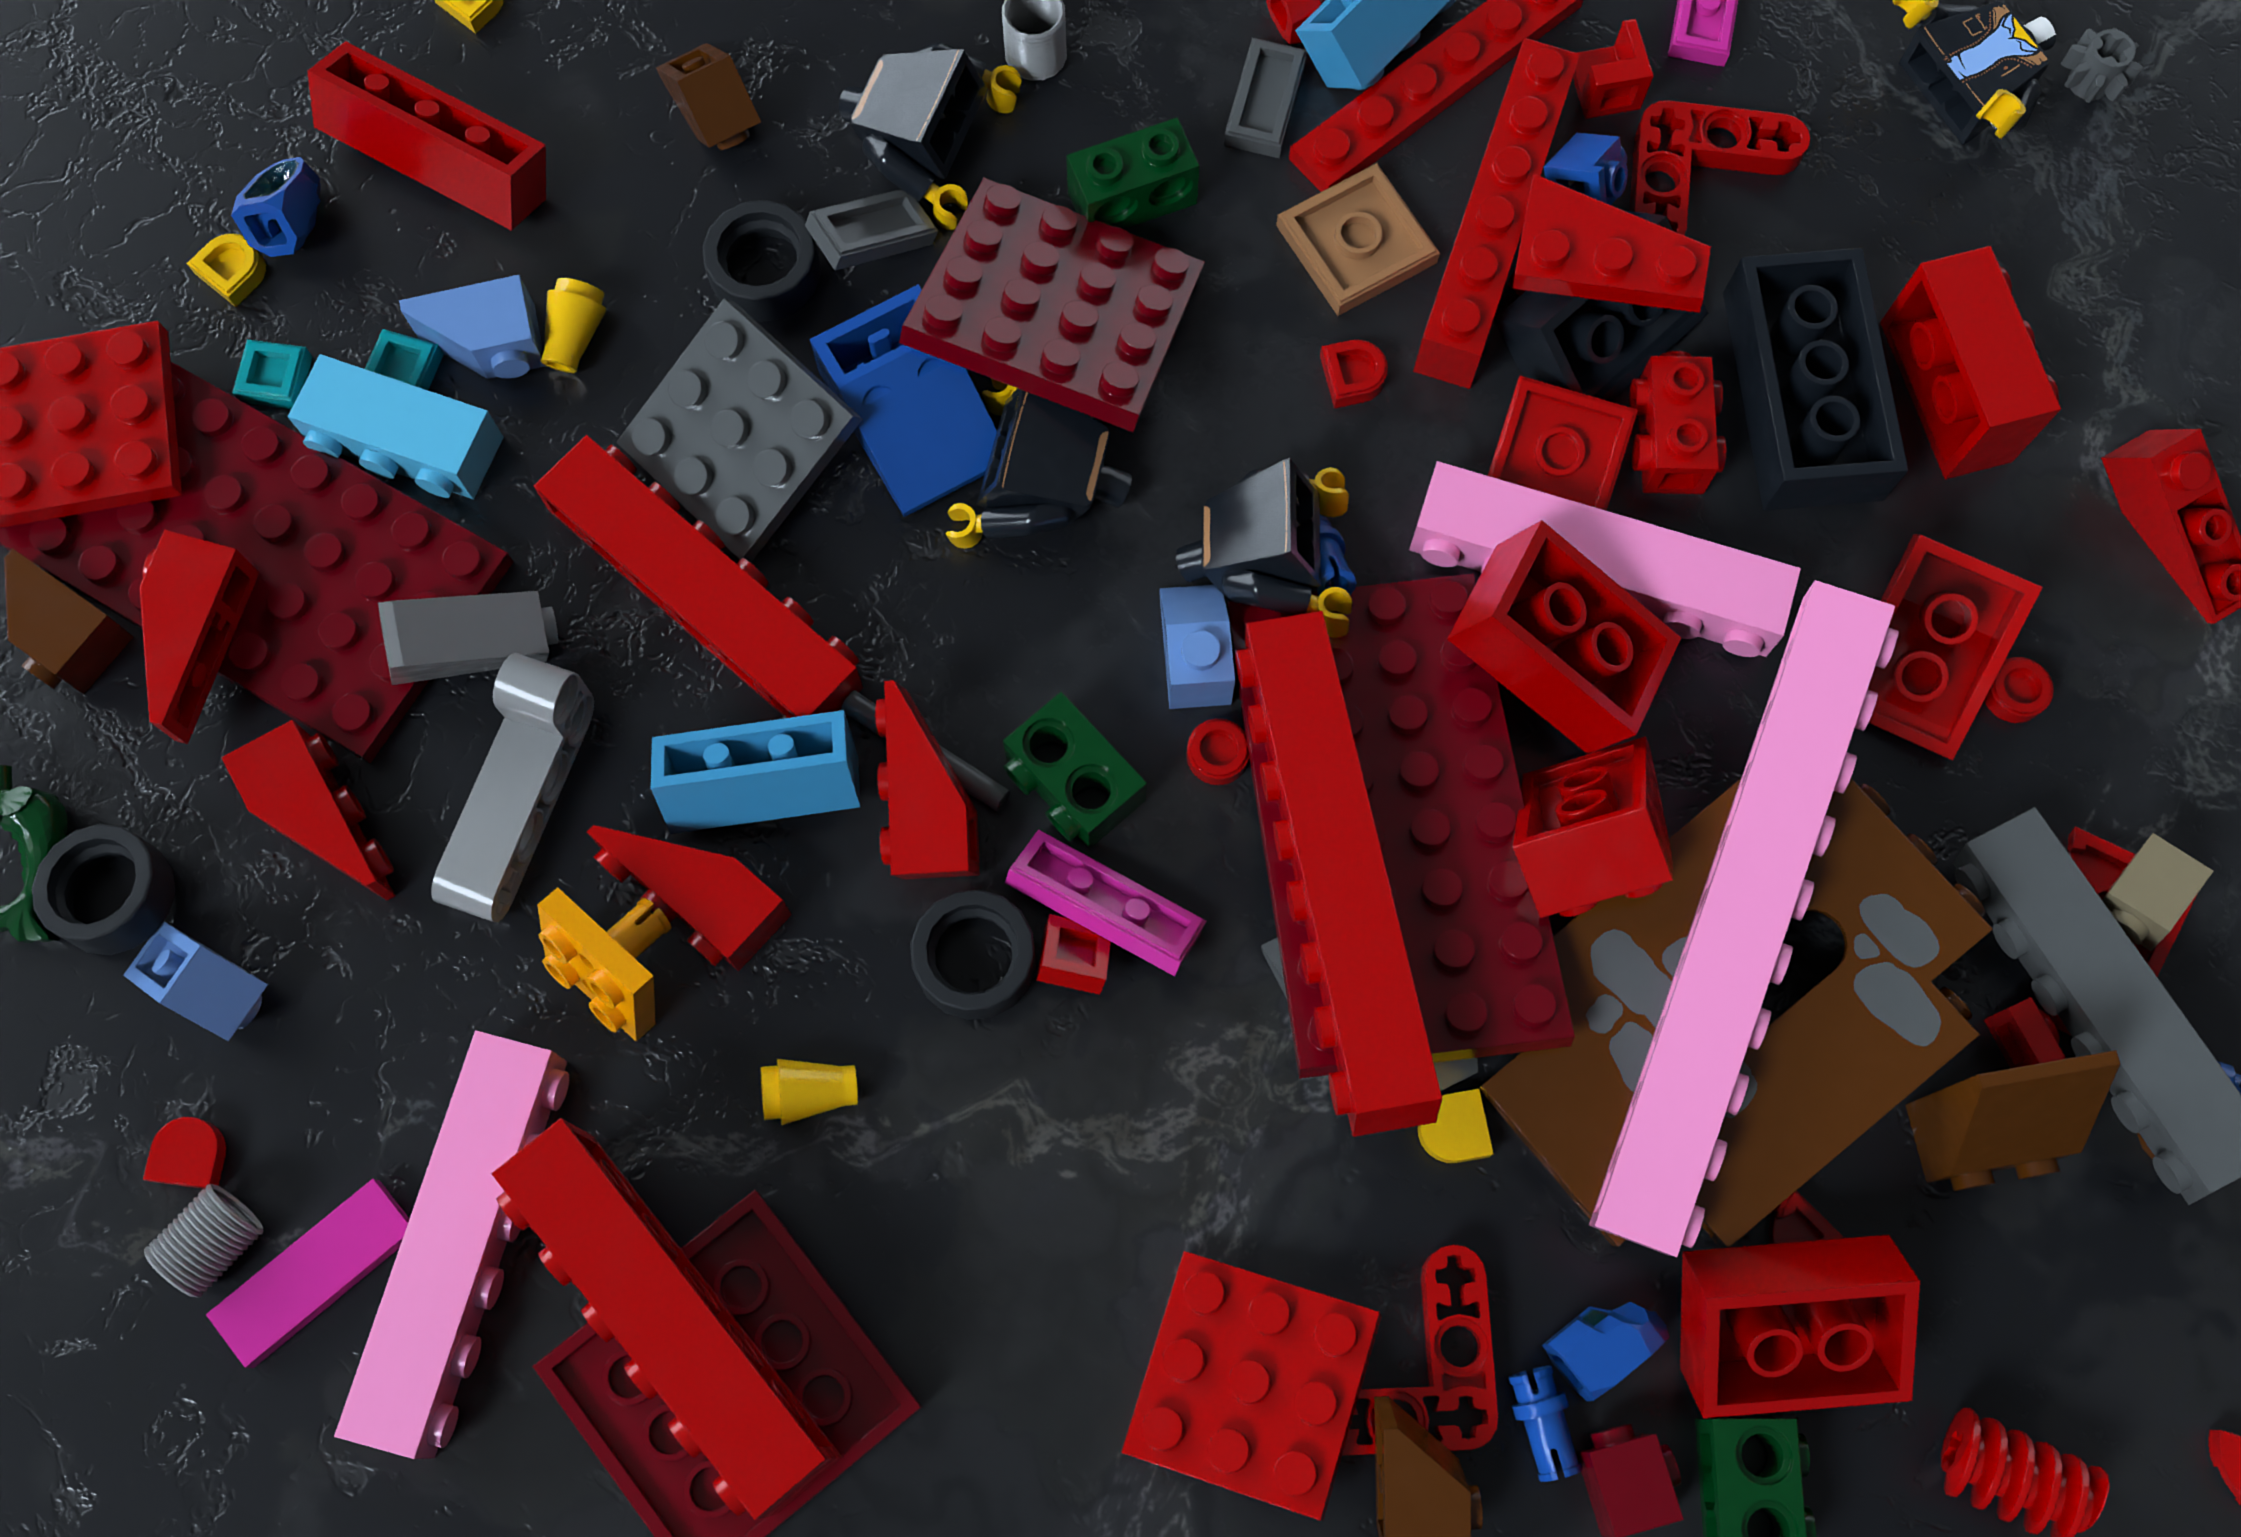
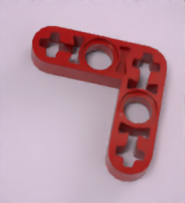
M1670 100L1653 103L1644 111L1635 134L1629 211L1650 214L1664 212L1663 215L1667 216L1673 231L1685 236L1688 219L1691 166L1768 175H1785L1794 171L1804 157L1810 143L1809 130L1801 120L1788 114ZM1658 124L1666 125L1668 134L1672 135L1666 151H1657L1661 140L1660 128H1657ZM1713 128L1727 129L1735 136L1737 145L1731 148L1717 147L1709 140L1707 131ZM1754 134L1755 137L1751 145H1755L1754 149H1749L1747 145L1751 135ZM1772 139H1782L1783 147L1788 149V151H1779L1777 142ZM1655 171L1667 173L1674 180L1676 188L1669 192L1655 191L1649 187L1645 176Z
M1460 1245L1441 1247L1428 1256L1422 1266L1421 1290L1429 1387L1361 1389L1358 1399H1365L1367 1401L1363 1422L1370 1443L1358 1445L1356 1442L1359 1429L1349 1430L1342 1455L1375 1454L1374 1397L1389 1396L1392 1400H1401L1408 1404L1414 1413L1415 1420L1427 1431L1429 1416L1423 1402V1397L1433 1396L1435 1398L1432 1412L1454 1411L1458 1409L1459 1397H1467L1470 1409L1481 1410L1483 1416L1482 1424L1471 1426L1470 1438H1462L1459 1426H1434L1438 1441L1450 1451L1480 1448L1492 1439L1498 1425V1405L1487 1278L1483 1262L1469 1248ZM1449 1257L1456 1258L1458 1269L1469 1270L1470 1282L1461 1285L1459 1288L1460 1307L1473 1303L1475 1306V1317L1457 1314L1441 1320L1437 1318L1436 1306L1444 1308L1451 1306L1449 1286L1444 1283H1437L1435 1277L1437 1271L1447 1267V1258ZM1450 1327H1464L1471 1331L1476 1338L1478 1345L1477 1355L1473 1362L1465 1367L1453 1366L1442 1356L1440 1349L1441 1338ZM1355 1408L1354 1415H1358V1412H1357V1409H1356V1408Z

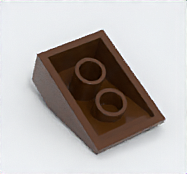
M2117 1051L1978 1074L1906 1104L1926 1183L1951 1179L1953 1190L1960 1191L1995 1184L1992 1171L2015 1168L2018 1180L2061 1172L2057 1159L2082 1153L2119 1069L2120 1061Z

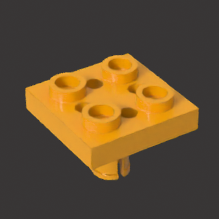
M557 887L537 904L541 932L538 936L544 947L545 958L542 962L545 968L566 989H570L575 984L592 1000L588 1004L589 1008L606 1028L612 1032H617L622 1028L637 1042L656 1022L654 976L636 958L658 938L671 930L672 927L669 920L659 908L652 914L650 910L654 907V903L646 898H642L631 911L606 932Z

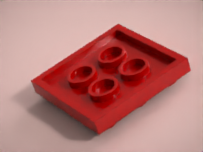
M158 320L0 348V528L182 496L168 331Z
M1184 1251L1121 1453L1307 1517L1324 1521L1382 1314L1379 1311Z

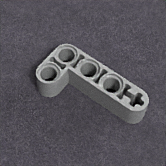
M515 652L510 654L503 662L493 689V703L504 716L503 722L440 860L431 888V896L434 902L492 922H499L503 919L516 896L586 735L594 710L593 695L577 673Z

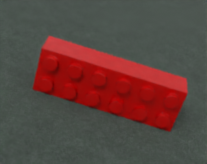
M560 1118L491 1173L504 1190L496 1198L504 1213L520 1230L524 1231L527 1227H530L540 1237L546 1247L538 1255L545 1267L563 1286L572 1282L588 1300L589 1303L581 1309V1312L589 1325L605 1342L608 1343L615 1338L632 1358V1360L624 1365L628 1376L648 1399L652 1400L658 1395L664 1400L676 1416L668 1423L672 1434L693 1458H696L700 1453H703L720 1474L712 1481V1484L721 1499L735 1515L740 1517L747 1511L754 1520L777 1515L843 1458L593 1135Z

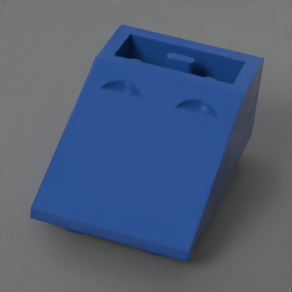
M919 285L810 339L819 374L826 386L863 419L853 432L904 517L984 476L997 433L966 368L899 343L902 325L922 291Z

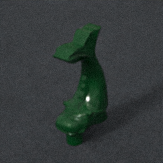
M0 765V825L4 831L11 832L12 838L18 842V851L21 854L20 862L24 867L22 871L24 882L22 892L14 901L0 906V932L9 930L10 934L17 941L24 943L59 941L53 932L44 927L34 911L32 886L39 864L56 843L67 837L68 818L66 809L54 794L27 786L13 789L12 766Z

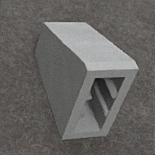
M538 591L395 600L378 603L392 685L500 669L506 658L514 652L546 662L549 655L548 645L558 644V633L552 606L541 608Z

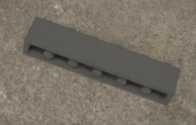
M2034 807L1967 842L1952 863L1956 868L1955 878L1957 884L1966 887L1981 902L1986 913L1994 923L1993 934L2001 949L2010 958H2018L2033 979L2031 982L2032 991L2041 1007L2050 1015H2058L2062 1023L2073 1037L2071 1039V1046L2075 1056L2080 1057L2117 1051L2120 1066L2109 1089L2113 1095L2111 1098L2112 1107L2122 1124L2131 1132L2139 1133L2155 1156L2152 1160L2154 1169L2165 1186L2176 1194L2181 1193L2188 1205L2241 1178L2240 1092L2038 810Z

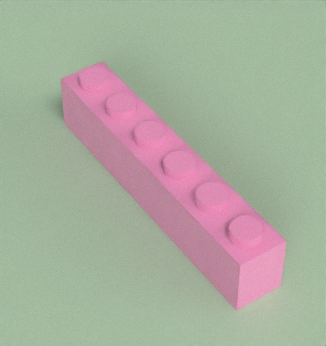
M1437 461L1409 551L1421 554L1429 563L1441 567L1459 565L1482 573L1496 545L1543 520L1683 639L1701 637L1723 644L1722 646L1726 651L1738 656L1755 657L1761 655L1767 657L1784 636L1801 568Z
M475 1030L334 1437L412 1459L435 1458L438 1447L444 1448L450 1441L458 1420L459 1410L457 1406H453V1402L461 1378H468L471 1375L479 1358L481 1338L477 1337L476 1333L484 1309H492L499 1297L504 1280V1271L499 1269V1265L507 1241L514 1242L521 1231L498 1204L496 1198L504 1190L491 1173L544 1132L551 1110L557 1111L561 1107L569 1086V1073L564 1071L567 1061L553 1051Z

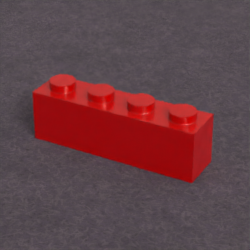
M347 41L307 70L314 128L511 231L546 200V144Z

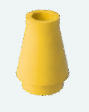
M558 278L555 289L547 291L544 351L541 362L544 365L562 372H577L579 361L606 313V308L602 305L603 291L593 285L571 278Z
M777 1059V1065L760 1067L764 1120L780 1119L781 1125H785L839 1107L858 1105L855 1065L835 1066Z

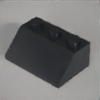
M1626 211L1673 231L1665 215ZM1525 291L1494 320L1517 367L1530 379L1612 402L1631 385L1634 378L1642 375L1651 356H1659L1666 353L1708 315L1704 302L1702 303L1700 313Z

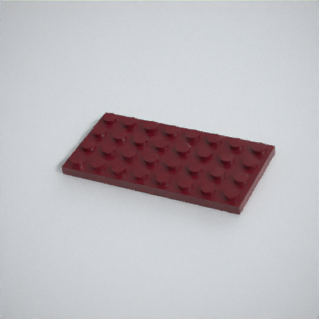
M171 362L182 496L0 528V545L9 551L13 548L51 576L141 629L142 615L139 587L143 580V565L148 554L157 548L164 529L237 549L260 573L217 674L313 731L321 733L325 738L371 764L430 681L424 680L398 685L391 684L378 603L395 600L491 594L514 561L504 550L344 459L307 448L303 444L305 437Z
M1474 573L1355 587V590L1350 595L1352 598L1351 613L1343 614L1331 611L1335 614H1343L1349 619L1347 634L1342 637H1329L1433 1063L1571 1047L1575 1038L1549 916L1540 918L1513 849L1517 814L1525 806L1498 683L1493 676L1447 640L1476 585ZM1317 591L1311 592L1312 595L1319 596ZM1229 601L1227 602V612L1230 620L1232 649L1299 1079L1326 1076L1329 1073L1338 1072L1333 1047L1321 1049L1318 1040L1314 1007L1323 1006L1319 984L1307 985L1305 980L1300 944L1309 942L1304 920L1293 922L1291 917L1286 882L1295 880L1291 860L1280 861L1278 858L1273 821L1282 820L1277 800L1267 802L1265 799L1260 763L1268 762L1265 743L1254 745L1252 741L1247 708L1250 705H1256L1252 687L1241 688L1235 659V651L1245 649L1246 623L1291 615Z

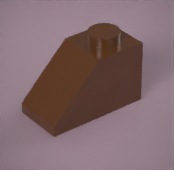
M705 43L656 67L663 83L696 138L708 148L717 145L719 150H724L738 145L749 138V128L761 123L731 56L716 47Z
M12 548L4 557L8 641L29 655L21 666L45 684L55 689L64 680L84 695L133 639V636L108 615Z
M1389 1396L1374 1397L1376 1527L1379 1537H1471V1530H1481L1483 1511L1478 1485H1468L1459 1458Z

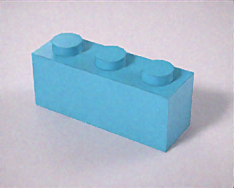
M319 354L288 415L290 421L305 437L303 444L307 448L339 458L340 454L359 460V464L365 469L384 478L393 479L397 473L415 479L414 481L419 487L443 498H449L453 492L474 500L504 438L487 410Z

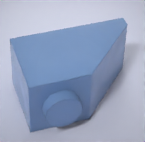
M520 275L399 300L401 312L418 339L438 344L445 355L487 379L494 377L516 378L526 374L531 369L546 366L541 362L543 346L535 304Z
M1215 585L1160 588L1159 595L1169 709L1231 705L1235 673L1230 620L1224 595Z
M164 921L155 934L149 938L123 975L158 1003L228 1042L237 1029H243L254 1019L262 1003L261 994L268 985L250 972Z

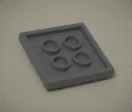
M724 298L616 443L696 519L709 526L733 554L740 560L744 558L752 562L863 419L737 303Z

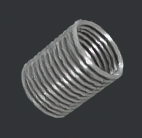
M1005 0L1002 6L1005 60L1008 66L1017 69L1021 78L1030 81L1045 80L1057 74L1063 68L1067 59L1065 5L1063 1ZM1030 32H1042L1041 34H1027Z
M207 1184L206 1189H202L198 1197H194L193 1202H189L188 1207L183 1209V1213H179L178 1218H174L173 1223H169L168 1228H164L163 1233H159L157 1239H153L149 1246L145 1247L144 1255L150 1265L172 1286L190 1297H202L203 1292H207L208 1287H212L213 1282L218 1280V1276H222L223 1271H227L228 1266H232L234 1261H237L239 1256L244 1253V1250H247L249 1245H252L254 1240L258 1239V1235L263 1234V1226L257 1217L236 1197L217 1185Z

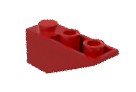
M2201 429L2148 430L2103 456L2101 460L2122 513L2205 621L2209 624H2215L2240 609L2241 535Z
M894 680L884 681L885 699H877L875 707L877 732L879 737H886L887 762L879 763L877 775L880 798L882 801H888L889 826L882 827L880 831L882 862L884 865H891V875L901 879L980 875L977 810L908 691Z
M290 720L221 757L249 812L388 901L396 896L386 878L387 875L394 872L393 866L379 842L375 838L367 841L358 822L366 819V814L353 791L347 785L339 787L331 772V769L339 766V763L332 748L321 733L318 732L311 736L295 721Z
M593 825L587 831L589 836L601 848L593 858L621 883L630 875L647 889L639 899L646 898L653 902L654 907L651 909L653 912L659 908L670 923L677 916L692 929L694 933L686 941L714 967L724 958L736 970L740 971L792 915L783 899L734 857Z

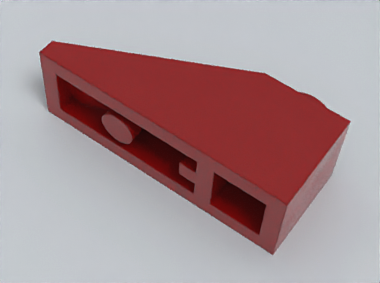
M164 529L157 548L153 549L146 557L142 572L143 580L139 587L149 722L173 740L188 744L260 572L235 548Z

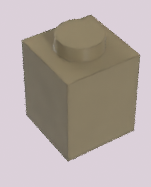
M2152 833L2108 890L2102 901L2134 945H2142L2149 951H2152L2171 931L2214 871Z

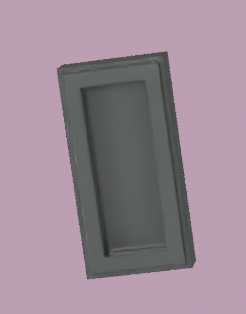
M1252 37L1224 134V146L1280 159L1307 61L1308 52L1305 49Z
M902 189L810 211L805 223V227L835 271L933 245L938 233L937 228L919 202Z

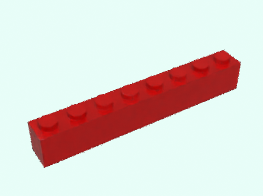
M1323 611L1246 623L1245 649L1235 651L1237 673L1241 688L1252 687L1256 705H1250L1247 708L1252 741L1254 745L1265 743L1268 762L1260 763L1265 799L1267 802L1277 800L1282 820L1273 821L1278 858L1280 861L1291 860L1295 880L1286 882L1291 917L1293 922L1304 920L1309 942L1300 944L1305 980L1307 985L1318 983L1323 1006L1314 1007L1318 1040L1321 1049L1333 1047L1338 1072L1329 1073V1087L1335 1114L1337 1116L1348 1114L1353 1137L1436 1123L1442 1103V1095Z

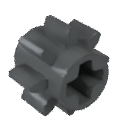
M2114 27L2103 30L2098 34L2090 28L2086 29L2077 44L2072 45L2061 60L2060 64L2062 66L2072 69L2068 75V80L2064 84L2065 87L2070 88L2075 95L2085 99V102L2088 103L2105 96L2112 102H2115L2143 69L2142 65L2132 61L2135 57L2136 49L2139 47L2138 43H2134L2126 33Z

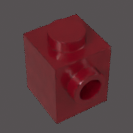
M1631 1423L1592 1433L1591 1437L1594 1447L1576 1452L1578 1460L1583 1467L1581 1472L1601 1536L1626 1537L1684 1520L1674 1488L1681 1486L1679 1468L1670 1447L1667 1444L1660 1446L1657 1434L1635 1435Z

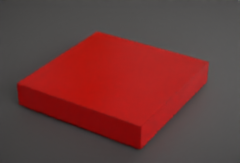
M1519 375L1487 476L1607 511L1638 410Z

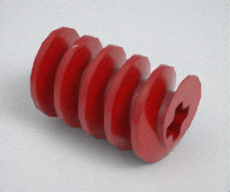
M1970 1407L1962 1408L1955 1414L1943 1440L1941 1468L1946 1472L1944 1482L1945 1494L1952 1498L1958 1497L1966 1485L1970 1483L1972 1484L1970 1501L1972 1507L1978 1510H1984L1996 1495L1999 1497L1997 1515L2004 1522L2014 1520L2020 1510L2024 1508V1528L2026 1532L2033 1535H2038L2046 1527L2049 1520H2051L2050 1537H2075L2076 1533H2083L2095 1524L2106 1504L2110 1483L2109 1475L2104 1468L2098 1466L2087 1468L2083 1460L2073 1454H2063L2060 1456L2058 1450L2047 1442H2036L2033 1444L2032 1439L2023 1431L2011 1429L2006 1432L2002 1423L1994 1418L1985 1417L1979 1420L1977 1413Z

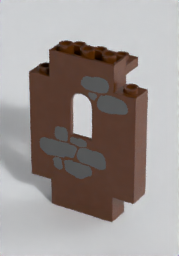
M1852 778L1843 794L1833 791L1826 812L1827 816L1836 819L1833 834L1822 857L1812 854L1804 878L1814 882L1813 893L1806 911L1822 913L1830 917L1839 926L1845 941L1844 955L1837 968L1768 1025L1758 1050L1750 1047L1747 1048L1739 1072L1749 1076L1744 1100L1736 1115L1725 1113L1717 1139L1727 1142L1723 1163L1715 1181L1703 1179L1695 1205L1705 1208L1701 1227L1718 1247L1729 1248L1980 1035L1968 1022L1972 1018V1013L1967 1005L1953 991L1946 987L1938 990L1931 981L1993 930L1982 918L1986 911L1971 891L1961 884L1952 886L1934 867L1938 863L1937 857L1923 840L1912 833L1905 836L1887 817L1891 813L1890 808L1875 789L1865 783L1858 786ZM1741 779L1669 838L1672 850L1673 881L1663 883L1659 890L1644 897L1627 898L1623 894L1599 901L1594 908L1576 916L1553 936L1575 1034L1572 1046L1521 1052L1479 1088L1484 1097L1589 1220H1591ZM1599 1230L1612 1246L1618 1247L1626 1240Z

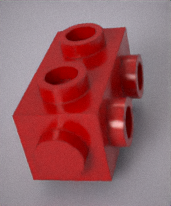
M1670 351L1659 356H1651L1640 379L1634 378L1632 380L1629 407L1638 410L1637 415H1639L1640 434H1636L1633 441L1632 466L1634 471H1642L1643 493L1704 494L1716 473L1723 471L1726 461V440L1724 436H1717L1716 417L1719 416L1722 408L1723 387L1720 380H1713L1712 357H1693L1684 351Z

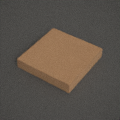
M1377 163L1277 215V228L1337 316L1437 264L1440 255L1436 246Z

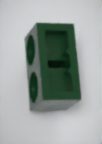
M1178 117L1066 155L1068 195L1076 213L1084 215L1088 223L1097 220L1113 227L1126 229L1197 204L1200 166Z
M1062 692L1058 693L1003 740L1005 756L1008 761L1003 766L1005 772L1024 794L1029 795L1035 790L1051 807L1045 814L1057 831L1068 841L1073 840L1077 836L1088 849H1091L1146 801L1147 783ZM1044 742H1056L1066 749L1065 755L1053 763L1041 762L1032 753L1038 745ZM1090 786L1101 788L1109 796L1108 801L1097 809H1085L1078 805L1074 798L1081 789Z
M1695 1419L1703 1537H1749L1747 1533L1748 1520L1760 1508L1768 1513L1773 1522V1537H1816L1814 1516L1809 1507H1804L1802 1477H1807L1809 1474L1810 1453L1804 1434L1798 1433L1797 1419ZM1752 1435L1758 1437L1764 1443L1768 1453L1766 1467L1758 1475H1753L1747 1470L1741 1456L1743 1444Z

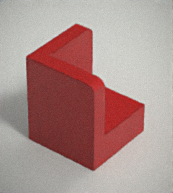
M1630 19L1622 22L1614 46L1577 52L1580 54L1573 75V81L1585 119L1641 109L1654 75L1636 19Z

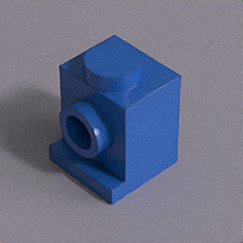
M1577 132L1544 166L1545 178L1611 205L1623 194L1627 184V154L1621 146L1620 137ZM1568 180L1575 181L1570 187L1568 186Z

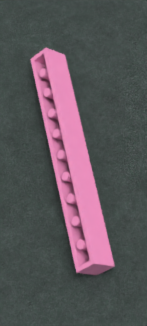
M1817 580L1813 582L1802 599L1589 1226L1673 1257H1678L1681 1245L1692 1248L1698 1237L1705 1208L1697 1206L1695 1203L1703 1179L1715 1181L1723 1163L1727 1142L1717 1139L1725 1113L1736 1115L1744 1100L1749 1076L1739 1072L1747 1048L1750 1047L1758 1050L1766 1034L1771 1011L1761 1008L1769 982L1780 985L1787 971L1793 946L1783 943L1790 919L1794 918L1801 921L1809 905L1814 882L1804 878L1812 854L1822 857L1833 834L1836 819L1827 816L1826 812L1833 791L1843 794L1853 774L1857 755L1848 753L1847 749L1854 728L1864 731L1874 711L1878 693L1868 690L1875 666L1883 669L1886 668L1897 642L1899 631L1889 628L1895 605Z

